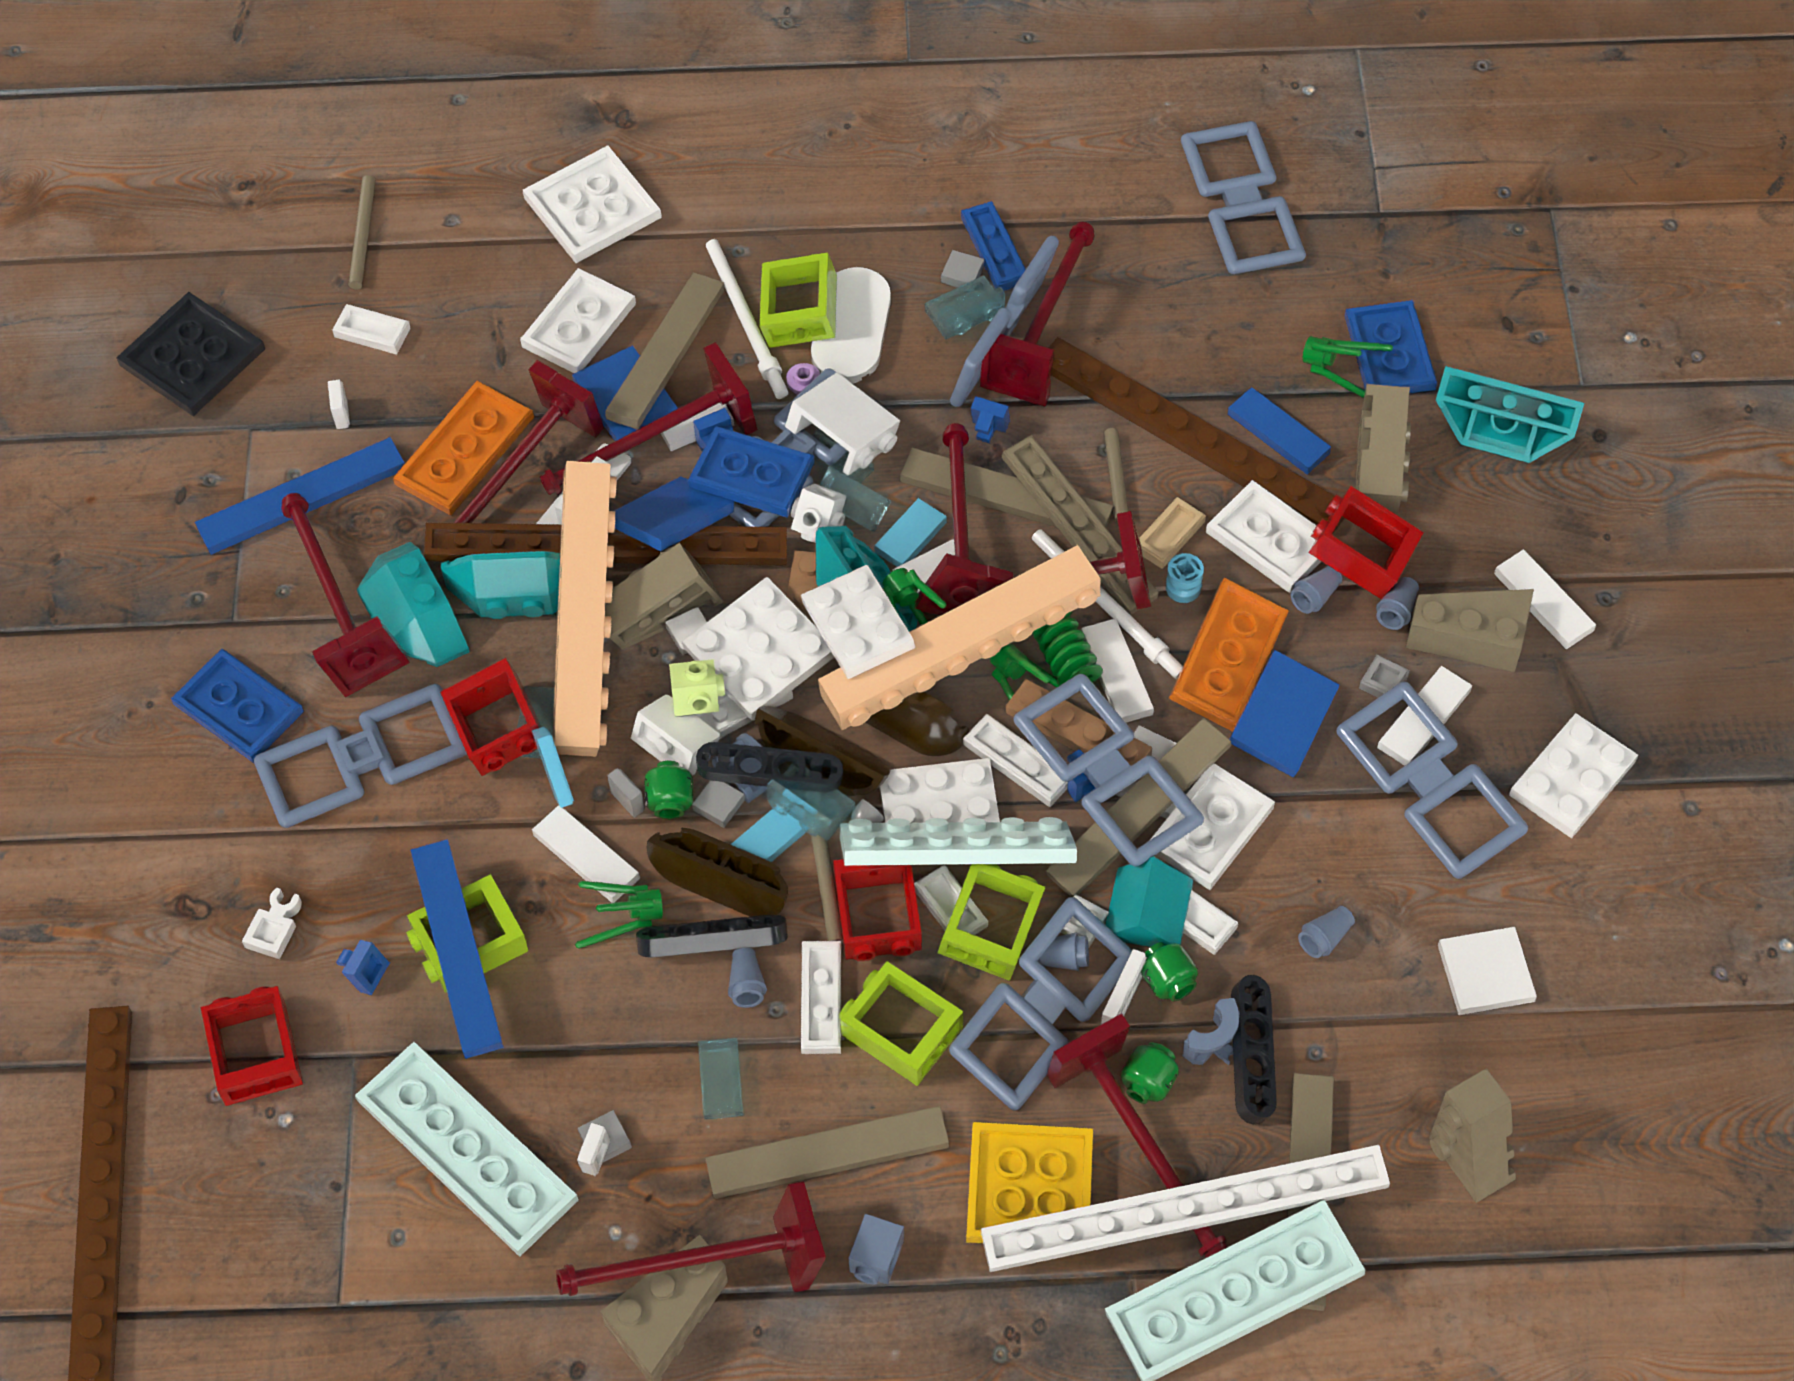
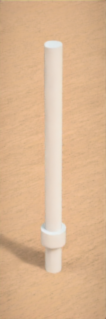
M712 239L706 243V248L722 282H724L728 296L759 360V371L763 379L769 382L775 397L782 399L788 395V390L781 377L782 369L776 357L771 356L718 240Z
M1042 529L1037 530L1033 534L1032 540L1051 559L1065 552ZM1100 586V597L1095 602L1113 619L1116 618L1118 624L1144 648V654L1154 664L1159 663L1177 680L1183 665L1169 653L1170 648L1160 638H1154Z

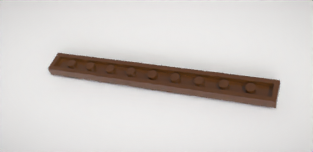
M1057 337L1048 347L1054 350L1051 376L1244 488L1253 480L1316 526L1322 518L1327 521L1330 515L1325 513V510L1334 497L1331 493L1063 339ZM1343 516L1341 517L1340 521L1338 522V524H1337L1336 528L1334 529L1333 533L1336 531V529L1340 526V524H1341V523L1343 522V520L1345 519Z
M426 523L424 558L426 561L452 562L457 558L471 554L536 551L560 553L562 524ZM707 526L678 542L699 564L787 565V527ZM614 529V533H608L607 546H614L613 563L649 564L658 558L662 552Z
M129 1006L89 1009L68 1381H114L132 1011Z

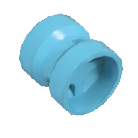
M1182 553L1174 556L1168 563L1166 592L1172 600L1179 603H1188L1194 601L1200 595L1204 566L1197 556Z

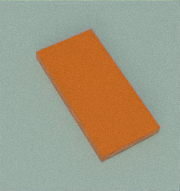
M476 381L393 477L394 484L451 516L533 420V410Z
M1224 577L1216 591L1169 699L1233 732L1264 670L1289 610Z

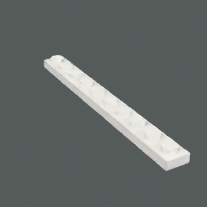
M1375 1145L981 1228V1236L989 1271L994 1272L1306 1206L1322 1200L1329 1201L1386 1189L1389 1187L1390 1181L1380 1146Z

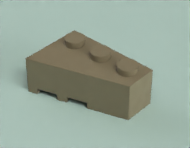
M1367 384L1358 425L1356 489L1398 515L1400 502H1407L1409 481H1403V474L1408 473L1410 452L1405 451L1406 444H1409L1411 423L1407 422L1410 387Z
M678 543L674 547L662 551L658 558L645 567L634 570L627 579L612 589L611 603H605V616H611L610 639L623 650L662 632V624L674 617L709 602H712L715 607L723 603L724 600L702 566Z
M1534 589L1419 594L1406 648L1515 672L1522 650Z
M1486 1068L1446 1091L1429 1137L1431 1139L1430 1145L1435 1155L1441 1161L1446 1160L1476 1203L1516 1180L1515 1171L1508 1166V1160L1514 1157V1148L1511 1145L1507 1146L1506 1139L1507 1136L1513 1133L1511 1100Z
M699 1235L679 1251L709 1245ZM720 1260L648 1274L601 1310L606 1328L648 1381L662 1380L663 1373L675 1355H679L685 1346L684 1342L697 1323L700 1324L727 1284L728 1278L725 1264Z

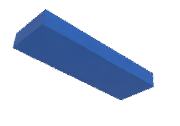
M993 202L961 210V219L980 258L984 259V266L997 293L1014 288L1026 268Z
M1252 387L1228 408V415L1307 475L1330 455V445Z

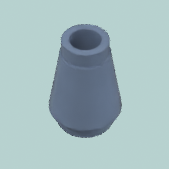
M1327 566L1325 569L1296 582L1291 591V600L1294 606L1306 614L1319 611L1338 585L1342 583L1341 573Z
M1409 577L1401 578L1380 600L1376 607V616L1381 625L1388 629L1398 630L1410 622L1417 592L1419 591V585L1415 580Z
M1339 906L1304 924L1302 932L1298 935L1301 947L1311 957L1320 958L1321 956H1328L1350 927L1354 925V916L1346 907Z
M1077 932L1056 937L1039 958L1038 962L1042 966L1079 971L1080 967H1088L1089 945L1087 936H1078Z
M752 948L736 949L732 953L733 959L728 995L736 1006L743 1008L757 1006L763 1001L767 988L755 951Z

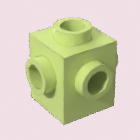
M714 659L669 664L675 716L719 712L718 696H725L723 674H715Z

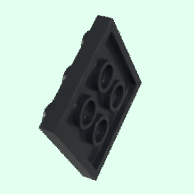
M188 292L116 358L119 366L194 417L265 350V346L261 339Z

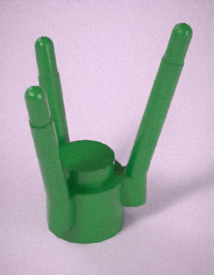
M1309 336L1304 346L1302 360L1303 363L1311 364L1310 372L1323 375L1352 393L1364 398V390L1326 369L1325 366H1332L1337 354L1361 356V350L1392 351L1393 346L1390 344L1333 340L1325 337Z
M905 568L896 569L889 573L882 582L884 587L882 589L896 612L895 604H899L901 607L909 606L921 626L928 623L921 610L915 609V601L919 596L918 589L940 608L946 607V602L918 577L914 569L909 572Z
M1012 643L1002 647L997 654L990 657L991 664L996 668L991 675L1000 683L1008 700L1015 693L1007 678L1016 680L1026 671H1029L1044 683H1050L1056 688L1059 687L1057 679L1032 662Z
M580 881L578 883V886L584 889L634 894L628 896V901L599 904L596 906V910L598 912L629 910L630 918H637L635 921L577 941L575 946L578 949L638 928L652 927V920L662 919L663 908L659 889L648 890L647 885L630 886Z

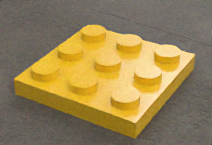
M973 1122L966 1243H983L981 1228L1090 1206L1093 1129Z

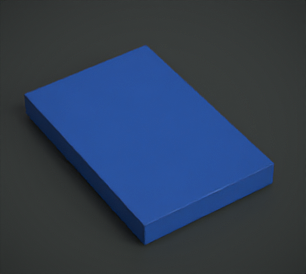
M1413 300L1345 310L1344 317L1351 341L1390 344L1393 346L1392 351L1361 350L1362 355L1356 356L1365 390L1367 384L1410 387L1409 393L1436 390V376Z
M633 345L572 374L573 382L592 392L602 423L614 441L637 430L607 420L605 413L640 357ZM665 389L660 393L639 429L678 409Z
M715 426L688 479L689 488L788 518L792 506L798 498L814 465V455Z
M680 476L616 509L615 529L659 551H663L733 513L734 501L689 488L688 479Z
M221 649L171 698L174 706L252 763H254L256 755L265 752L304 712L302 705L224 649Z
M1274 650L1229 738L1231 744L1294 778L1340 685Z

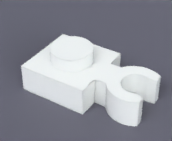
M276 888L270 895L272 907L269 912L258 909L242 940L244 947L280 960L296 928L294 920L289 918L295 916L301 909L302 901L299 895L294 894L290 903L282 905L280 902L284 895L281 889Z

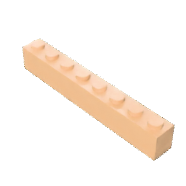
M566 461L564 470L552 734L558 755L596 757L599 745L606 746L607 724L600 723L601 710H607L608 688L602 687V674L609 673L610 652L603 651L604 638H610L611 616H605V603H611L613 582L606 581V568H612L614 560V546H607L608 533H614L615 511H609V498H615L617 477L610 476L611 464Z
M1077 545L910 631L909 633L915 644L914 649L850 679H847L841 668L819 678L821 697L841 730L850 726H860L871 715L883 709L889 710L898 706L907 696L915 692H925L932 688L936 681L948 675L960 674L969 664L981 658L987 659L994 656L1002 647L1009 643L1023 641L1034 630L1046 624H1056L1067 613L1077 608H1086L1092 605L1100 597L1101 578Z

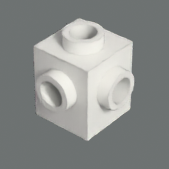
M817 484L803 488L801 496L795 500L791 509V517L794 518L791 529L800 532L803 539L816 543V531L819 527L843 526L845 514L842 513L847 496Z

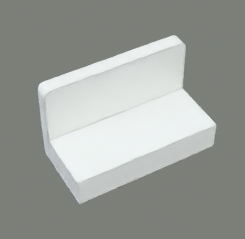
M669 695L662 696L638 711L631 739L659 761H676L679 763V766L688 769L692 776L697 769L696 754L698 749L708 742H718L720 738L719 732L695 714L675 716L673 698Z

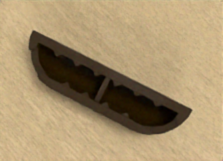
M915 692L904 698L898 706L889 710L883 709L871 715L865 722L912 750L927 756H944L957 751L964 745L963 738L970 732L967 726L960 727L950 717L954 711L953 709L926 692Z
M759 707L757 709L755 725L758 724L761 739L765 744L763 747L834 755L841 761L843 765V780L835 791L847 796L865 795L879 788L888 778L890 769L880 759L811 721L779 708ZM784 762L785 764L799 771V768L795 763ZM805 764V774L809 776L810 765ZM823 767L822 779H829L831 768Z
M681 828V832L660 835V832H657L647 841V855L653 867L666 880L683 889L749 917L778 915L786 903L788 886L780 875V868L766 859L690 828Z

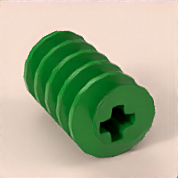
M1072 611L1067 613L1056 624H1046L1032 633V636L1038 642L1039 649L1044 654L1046 662L1050 665L1051 672L1057 677L1059 686L1078 674L1086 675L1092 683L1103 674V668L1100 665H1095L1097 662L1096 655L1089 653L1091 650L1090 644L1087 641H1083L1085 637L1084 632L1077 630L1078 621L1075 618H1070Z

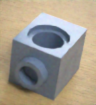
M865 1214L849 1256L850 1272L854 1273V1276L864 1283L876 1285L878 1282L888 1285L904 1243V1226Z

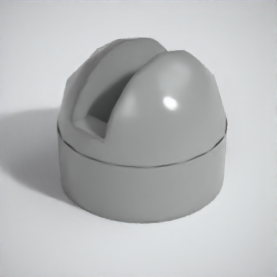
M864 799L854 807L851 814V820L867 819L872 823H882L884 820L882 814Z

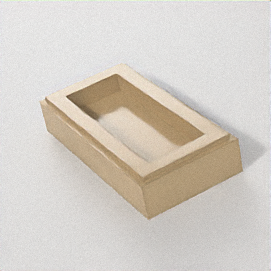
M1177 497L1141 535L1140 542L1143 557L1163 569L1205 523L1206 515Z

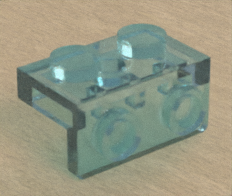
M981 276L926 302L925 312L945 340L955 335L966 333L970 328L980 323L993 320L999 309L1005 308V292L1001 287L994 290L986 277Z
M792 763L783 776L792 777L799 772L798 766ZM805 768L804 778H809L810 770ZM771 780L767 785V799L775 811L784 816L787 814L791 815L799 821V825L805 832L814 837L819 835L826 841L832 837L840 827V823H843L855 808V802L837 789L825 793L786 789L774 780Z

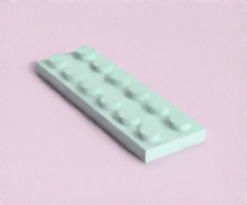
M1010 817L1002 819L1001 822H986L981 818H967L963 822H948L941 818H931L926 820L925 823H910L906 819L895 818L888 820L887 823H872L867 819H853L849 823H840V841L845 865L1076 863L1077 847L1067 821L1054 817L1041 818L1039 822H1024L1020 818Z
M415 1042L407 1047L355 1095L357 1101L519 1257L578 1201L577 1194Z
M1322 1200L1105 1308V1312L1141 1381H1154L1364 1276L1365 1268L1325 1200Z

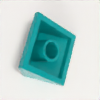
M1154 856L1137 867L1130 864L1119 867L1105 925L1124 943L1148 947L1159 942H1163L1164 945L1171 943L1181 945L1193 879Z

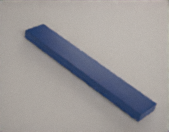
M391 437L198 520L195 524L210 555L292 520L286 518L281 510L282 499L290 493H299L307 500L309 508L306 513L397 474L405 462Z
M447 839L411 849L464 1057L467 1059L504 1048L449 841Z

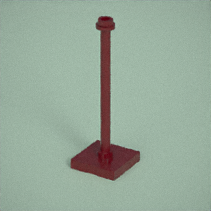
M1078 222L1072 226L1069 232L1071 243L1024 339L1019 340L1000 334L982 360L980 387L1044 407L1046 406L1050 398V377L1053 368L1054 350L1036 344L1083 247L1090 246L1095 238L1094 228L1089 223Z
M714 342L703 348L713 384V391L577 462H592L596 456L607 462L718 403L722 406L726 404L745 435H749L758 430L749 392L717 343ZM565 468L555 473L547 469L544 471L545 474L539 477L548 495L553 493L557 495L562 492L560 486L563 485Z
M536 360L530 367L529 373L542 406L549 410L454 523H472L560 417L596 438L604 429L592 392Z
M959 423L948 425L942 434V441L945 446L949 447L955 555L946 553L925 583L946 602V607L940 608L922 591L918 592L919 596L915 601V609L940 616L1013 579V572L989 565H982L969 559L963 446L968 443L969 434L965 427Z
M290 493L282 499V513L286 518L293 520L343 633V636L313 650L312 653L317 664L346 698L410 662L403 648L378 616L358 627L355 626L307 518L308 502L301 494Z
M1132 512L1118 513L1117 520L1123 551L1117 552V557L1091 561L1090 564L1098 575L1116 571L1126 574L1137 609L1151 607L1141 542Z
M1123 1014L1117 1015L1054 1051L1047 1077L1054 1088L1061 1086L1085 1071H1092L1165 1188L1171 1189L1183 1186L1105 1064L1108 1058L1122 1051L1130 1029V1025ZM1210 1226L1192 1229L1203 1246L1198 1250L1201 1257L1205 1256V1258H1208L1228 1248L1225 1244L1227 1242L1225 1236L1216 1237Z
M803 1181L788 1184L773 1216L777 1233L575 1270L572 1264H566L564 1268L556 1270V1282L561 1295L575 1296L578 1293V1287L782 1249L793 1291L799 1292L810 1289L826 1255Z

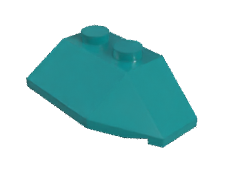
M1445 366L1436 397V402L1460 445L1527 463L1538 459L1575 438L1585 404Z
M847 526L819 527L817 529L816 584L818 587L868 565L881 588H884L882 582L891 571L884 560L868 545L853 537L854 532ZM895 604L898 615L907 630L910 632L916 629L918 620L909 606L901 607L899 604Z
M408 542L377 556L357 588V593L370 618L373 619L376 616L380 618L407 656L426 661L427 664L439 667L469 653V647L453 610L420 549L412 542Z
M536 551L471 554L457 558L452 562L446 561L441 563V571L446 588L480 617L502 619L506 616H527L534 618L541 615L554 614L558 611L560 553Z

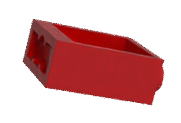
M1350 486L1342 497L1336 494L1325 510V513L1330 516L1327 521L1322 518L1313 530L1310 537L1315 539V542L1308 553L1379 599H1382L1398 581L1424 532ZM1342 516L1393 549L1383 568L1332 536Z
M507 658L440 692L467 755L481 776L497 771L514 759L530 754L537 749L532 730L541 728V724L517 673ZM514 693L527 724L479 748L466 716Z
M844 859L833 860L845 960L869 961L876 956L889 954L903 957L922 950V933L912 866L845 865ZM903 883L909 930L853 937L846 890Z
M278 986L258 987L249 994L235 998H218L210 1005L200 1007L217 1091L225 1106L303 1085L286 1003ZM275 1014L284 1058L229 1073L220 1029Z

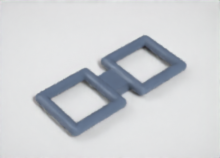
M1247 121L1182 135L1181 144L1200 195L1209 197L1221 194L1226 207L1211 210L1208 218L1228 272L1235 275L1303 261L1306 257V252L1285 198L1278 196L1262 200L1257 188L1273 184L1277 178L1257 124L1254 121ZM1247 135L1261 173L1210 182L1196 145ZM1275 211L1290 250L1238 260L1224 221Z
M1056 236L1046 238L1015 285L1006 308L999 309L965 360L950 398V403L954 407H960L965 402L981 377L982 360L1000 334L1011 335L1021 315L1042 285L1059 245V240Z
M831 368L825 369L774 417V424L783 432L772 443L815 455L828 465L835 464L848 452L839 443L828 448L804 429L795 435L785 427L792 402L837 373ZM808 475L802 489L813 484V479L810 475ZM734 502V511L729 516L742 526L768 527L780 515L763 511L755 518Z
M1078 674L1014 715L1013 720L1016 726L1062 781L1069 782L1084 773L1095 786V790L1083 797L1082 806L1130 865L1134 867L1140 866L1150 857L1157 855L1203 824V814L1155 757L1146 756L1130 766L1118 750L1134 739V732L1086 675ZM1080 691L1115 734L1067 764L1033 723V720ZM1149 774L1185 818L1137 849L1103 808L1101 803L1144 775Z
M1408 682L1399 683L1337 727V735L1385 793H1393L1408 783L1419 796L1420 800L1405 810V818L1454 878L1461 879L1527 833V823L1478 765L1471 764L1456 775H1453L1444 765L1441 759L1457 748V740ZM1403 699L1439 743L1390 776L1355 732ZM1472 782L1509 827L1460 861L1426 820L1424 815Z
M432 684L362 712L359 715V722L363 731L342 739L337 727L331 725L256 755L254 758L255 767L280 826L289 828L360 799L364 795V788L358 776L378 767L385 782L389 785H394L467 755L441 696L442 687L438 684ZM432 701L451 746L395 767L376 723ZM328 743L347 788L290 810L271 765Z
M1067 898L1019 959L1020 967L1034 979L1022 996L1009 984H999L950 1045V1054L1006 1106L1014 1111L1019 1110L1047 1075L1053 1052L1069 1043L1068 1039L1052 1024L1065 1008L1079 1021H1088L1116 986L1132 949L1077 898ZM1072 917L1078 920L1117 957L1083 1003L1038 962L1039 958ZM1004 1003L1050 1044L1015 1090L1011 1089L968 1049Z

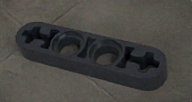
M708 742L702 745L696 754V766L699 775L710 781L825 793L836 790L843 780V765L836 756L825 753ZM712 755L718 756L716 767H708V761ZM730 756L734 757V770H729ZM746 758H755L760 761L762 766L757 772L747 773L741 769L740 764ZM784 762H793L798 766L799 772L792 777H785L779 773L778 767ZM805 764L810 765L809 778H804ZM823 767L831 768L829 779H822Z
M759 915L652 926L641 929L636 933L638 954L643 957H662L780 944L788 938L786 918L781 915Z
M1247 975L1231 991V998L1235 999L1240 1013L1238 1030L1233 1037L1235 1106L1241 1119L1246 1123L1256 1125L1268 1119L1276 1110L1277 1105L1272 1001L1270 987L1267 982L1257 975ZM1249 988L1251 994L1245 993V990ZM1251 995L1257 996V999L1253 1003ZM1245 1022L1254 1023L1259 1028L1261 1033L1260 1039H1253L1247 1035L1244 1028ZM1251 1058L1260 1063L1263 1071L1262 1076H1255L1249 1072L1246 1066L1247 1059ZM1254 1096L1256 1104L1262 1106V1109L1260 1111H1257V1106L1255 1104L1250 1103V1100Z

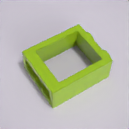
M828 252L762 263L759 327L769 348L835 338L837 273ZM819 281L818 307L775 313L776 288Z
M971 864L943 935L938 954L1010 981L1045 886L1038 884L1036 880L1029 876H1016L1003 871L997 864ZM975 883L1029 903L1012 949L957 929Z
M491 874L461 888L467 911L485 902L503 935L477 948L484 973L529 951L525 936ZM423 907L407 915L411 930L407 931L406 935L416 953L423 950L427 960L422 962V965L431 983L439 981L446 993L447 989L437 951L426 932L431 928L426 908Z
M888 961L879 971L875 969L868 975L863 984L862 993L856 1000L850 999L844 1005L839 1015L841 1035L916 1086L920 1084L963 1028V1011ZM888 985L939 1017L911 1054H908L860 1022Z

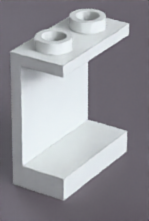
M837 372L792 402L785 427L796 435L810 424L816 425L849 451L843 472L846 475H850L860 467L862 469L866 468L874 457L881 452L887 453L893 448L897 441L895 434L900 420Z

